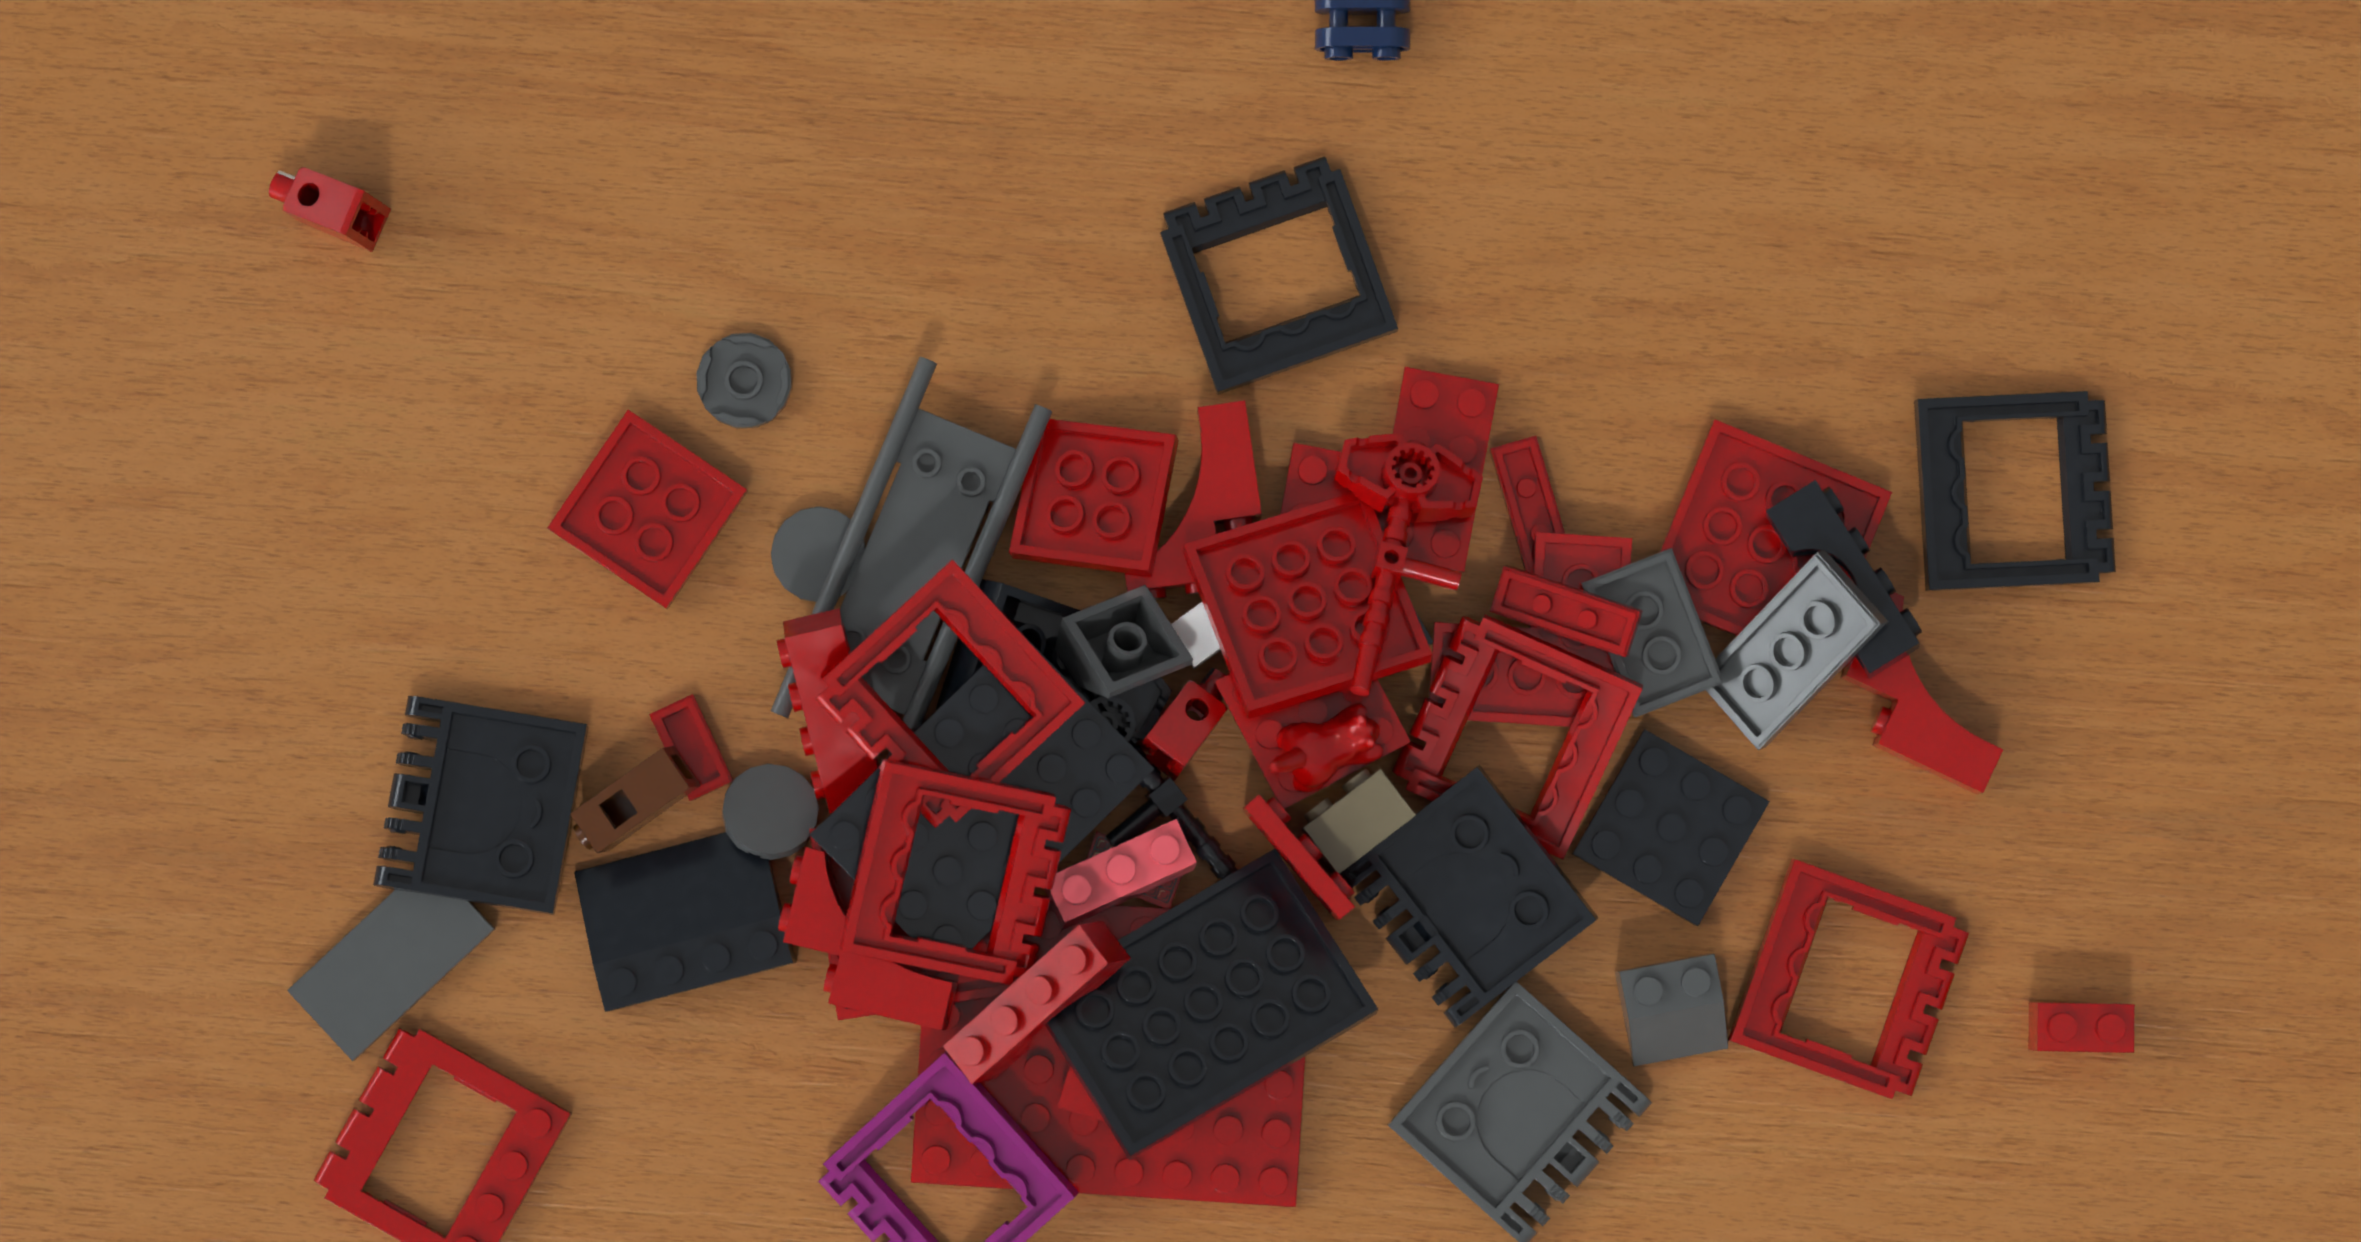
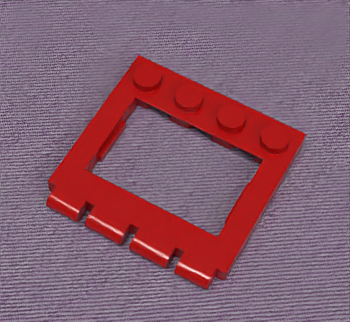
M951 559L823 678L829 686L815 700L838 724L850 713L854 712L858 719L845 732L871 760L887 748L892 753L887 758L888 760L950 772L862 678L878 661L882 663L918 630L916 626L934 610L1032 716L1015 734L1011 732L976 765L978 768L969 775L975 778L1001 782L1079 710L1085 702L960 566ZM924 795L920 813L936 828L948 816L957 822L971 808L950 804V800Z
M1486 614L1483 615L1481 622L1462 616L1449 644V648L1465 657L1461 661L1452 656L1444 655L1429 691L1444 698L1445 701L1442 704L1430 698L1424 699L1409 733L1426 743L1424 747L1414 742L1403 746L1392 772L1408 780L1405 790L1430 801L1435 800L1457 783L1442 775L1499 651L1522 660V665L1562 683H1566L1567 680L1587 689L1531 814L1529 815L1514 808L1546 851L1564 860L1641 694L1643 684Z
M883 759L840 941V950L842 952L1012 985L1014 976L1021 977L1035 964L1039 944L1023 940L1024 934L1042 936L1050 897L1036 894L1034 890L1035 887L1053 889L1061 850L1047 847L1045 843L1046 840L1064 842L1071 808L1055 804L1056 796L1053 793ZM924 795L947 799L953 805L998 814V811L1001 810L1019 814L987 952L968 949L963 945L892 933Z
M1791 859L1728 1040L1889 1099H1893L1895 1091L1912 1096L1923 1064L1907 1059L1909 1051L1927 1055L1939 1019L1924 1014L1925 1006L1943 1009L1955 974L1939 968L1941 960L1958 965L1969 933L1953 927L1956 918L1802 861ZM1828 898L1852 906L1851 910L1898 926V924H1902L1913 930H1918L1871 1065L1853 1060L1850 1054L1809 1039H1805V1042L1790 1035L1781 1034Z
M399 1028L382 1057L397 1066V1070L393 1074L377 1066L359 1098V1101L374 1109L371 1116L358 1109H353L335 1141L336 1144L350 1151L349 1155L345 1158L330 1150L314 1181L328 1189L324 1197L326 1200L401 1242H500L572 1113L423 1029H419L416 1036ZM432 1064L453 1075L454 1080L493 1102L499 1101L516 1111L447 1236L428 1227L427 1221L387 1199L382 1201L362 1190Z

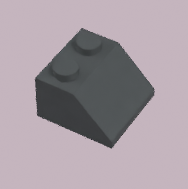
M1146 585L1062 618L1054 648L1078 687L1106 698L1113 697L1182 669L1193 662L1189 651Z
M1705 954L1615 972L1633 1066L1728 1049L1724 1000L1715 954Z

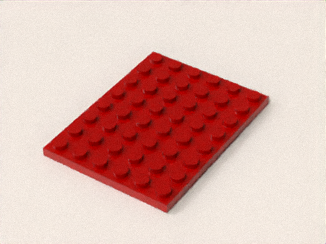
M1049 902L1042 936L1024 934L1023 940L1039 944L1036 963L1080 924L1102 920L1115 938L1119 940L1169 910L1166 908L1117 905L1063 930ZM998 996L953 1003L947 1030L921 1026L918 1076L946 1052L943 1045ZM1045 1025L1030 1040L1028 1044L1029 1049L995 1079L980 1082L1081 1194L1296 1207L1305 1057L1131 1160L1126 1156L1106 1122L1057 1107L1070 1064ZM929 1099L923 1107L915 1112L911 1183L1014 1189L1005 1178L1002 1179L990 1166L988 1159L978 1148L962 1135L956 1128V1124L940 1106H936Z

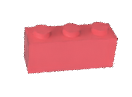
M1177 819L1056 873L1053 889L1044 890L1046 895L1050 897L1051 906L1064 930L1194 871L1197 862Z

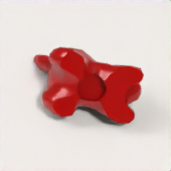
M1360 703L1346 707L1337 715L1321 724L1313 722L1291 723L1283 727L1277 734L1276 744L1279 748L1283 749V754L1278 755L1270 763V770L1276 773L1291 771L1294 776L1292 783L1301 792L1308 793L1320 790L1339 768L1372 763L1382 757L1383 748L1380 744L1376 743L1380 735V726L1373 719L1365 717L1368 711L1366 706Z

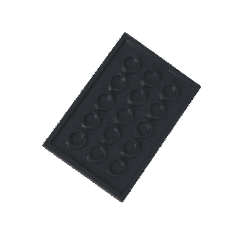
M1034 646L1083 699L1085 704L1000 783L1053 793L1056 796L1055 804L1071 808L1064 842L1046 840L1045 843L1047 847L1061 850L1060 863L1154 768ZM983 664L913 733L951 773L969 776L978 768L976 765L1011 732L1015 734L1032 716ZM879 767L810 834L854 880L880 774ZM971 808L957 822L948 816L941 824L934 828L920 813L895 922L913 938L923 937L963 945L968 949L976 946L993 927L1019 814L1001 810L997 814Z
M1275 848L1119 939L1118 942L1131 959L1097 989L1071 1003L1049 1020L1045 1026L1126 1156L1131 1160L1374 1016L1378 1012V1007Z

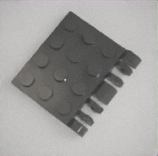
M1516 981L1504 992L1388 1123V1126L1518 1242H1530L1537 1232L1512 1211L1510 1206L1516 1202L1539 1224L1544 1226L1550 1218L1541 1206L1536 1202H1531L1522 1194L1535 1179L1545 1188L1547 1194L1555 1201H1560L1563 1204L1570 1195L1542 1171L1547 1164L1550 1163L1573 1185L1578 1187L1599 1164V1161L1572 1138L1579 1129L1607 1154L1614 1146L1603 1132L1596 1130L1586 1121L1599 1107L1619 1129L1623 1128L1625 1131H1628L1634 1123L1606 1099L1607 1096L1612 1093L1638 1117L1644 1113L1652 1102Z

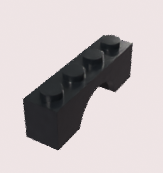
M1816 480L1766 510V517L1792 558L1807 555L1814 556L1817 552L1825 550L1848 573L1855 585L1887 619L1888 622L1855 655L1870 679L1919 649V641L1916 636L1922 633V630L1908 608L1900 612L1892 601L1890 595L1895 593L1896 590L1884 570L1880 567L1873 571L1864 555L1870 552V549L1856 527L1848 531L1838 516V514L1844 511V508L1829 486L1821 490Z

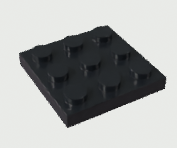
M1644 729L1572 855L1689 923L1699 926L1770 801Z

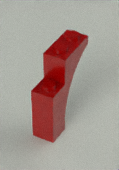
M1245 400L1197 407L1201 438V466L1193 499L1176 531L1157 551L1152 577L1125 573L1127 592L1146 585L1155 600L1167 598L1166 589L1185 587L1186 595L1199 594L1183 553L1184 544L1215 535V524L1224 523L1225 531L1251 524L1253 523L1252 519L1261 518L1262 512Z
M1895 592L1890 597L1901 612L1903 610L1904 596ZM1909 655L1870 679L1855 656L1844 666L1845 669L1840 678L1892 702L1890 708L1885 706L1880 708L1872 724L1870 732L1877 735L1872 746L1974 794L1984 793L2004 749L1970 733L1950 718L1932 699L1921 683Z
M805 847L804 855H796L793 862L790 883L795 884L796 889L792 904L785 902L778 930L785 932L784 943L839 955L838 963H830L825 977L823 990L830 993L828 1003L929 1028L947 1030L958 983L923 974L902 963L842 952L839 946L848 910L836 886L831 856L825 851Z

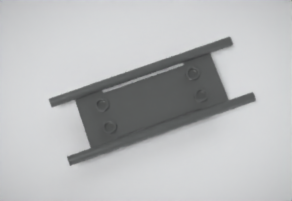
M919 357L811 615L834 610L896 462L901 465L840 607L850 651L852 652L951 559L961 569L963 568L991 501L994 503L965 570V573L979 587L1052 414L1051 410L1035 404L1017 448L1010 447L919 409L937 366V363L924 357ZM934 610L916 626L918 630L882 663L878 661L862 676L893 711L904 715L902 721L913 732L921 726L958 639V636L943 622L927 661L924 660L941 621V618ZM792 666L788 668L771 708V712L789 718L793 708L788 684L796 682Z

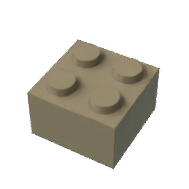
M1365 768L1342 786L1347 795L1333 805L1327 797L1304 815L1309 824L1301 831L1323 854L1322 859L1332 872L1337 871L1340 874L1416 816L1381 769L1371 775L1367 768Z

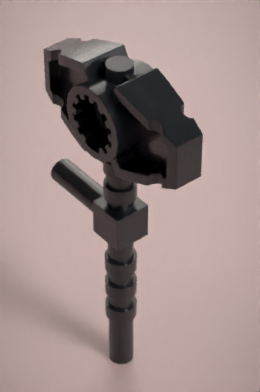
M1159 677L1110 698L1084 689L1081 694L1151 765L1146 758V753L1140 746L1135 744L1138 741H1144L1155 725L1172 692L1165 681ZM1152 764L1151 766L1154 770L1140 783L1142 788H1146L1149 791L1144 795L1147 801L1105 836L1108 842L1113 847L1134 838L1158 816H1169L1172 820L1177 819L1187 842L1190 841L1196 848L1195 852L1202 860L1205 859L1211 866L1210 870L1217 879L1220 878L1222 880L1237 871L1236 863L1230 855H1226L1221 850V845L1216 838L1207 833L1204 829L1206 826L1198 817L1195 818L1184 805V802L1188 800L1187 797L1170 777L1163 779L1160 775V770L1155 764Z

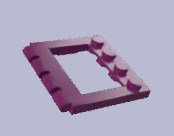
M947 1051L823 1163L829 1172L818 1181L840 1207L851 1197L858 1202L847 1214L872 1242L884 1232L890 1238L888 1242H938L865 1160L873 1150L877 1149L879 1151L914 1119L913 1114L931 1099L936 1106H940L951 1118L962 1135L969 1142H972L988 1159V1163L1002 1179L1005 1178L1015 1189L1027 1206L1010 1223L1006 1221L984 1242H1026L1079 1194L1076 1188L980 1082L975 1084L969 1082Z

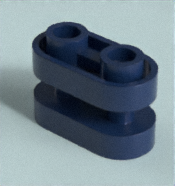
M1315 0V13L1329 15V27L1315 30V50L1324 52V59L1330 61L1352 60L1353 53H1372V59L1378 61L1400 60L1401 52L1410 50V29L1396 27V15L1410 12V0ZM1348 15H1377V27H1348Z

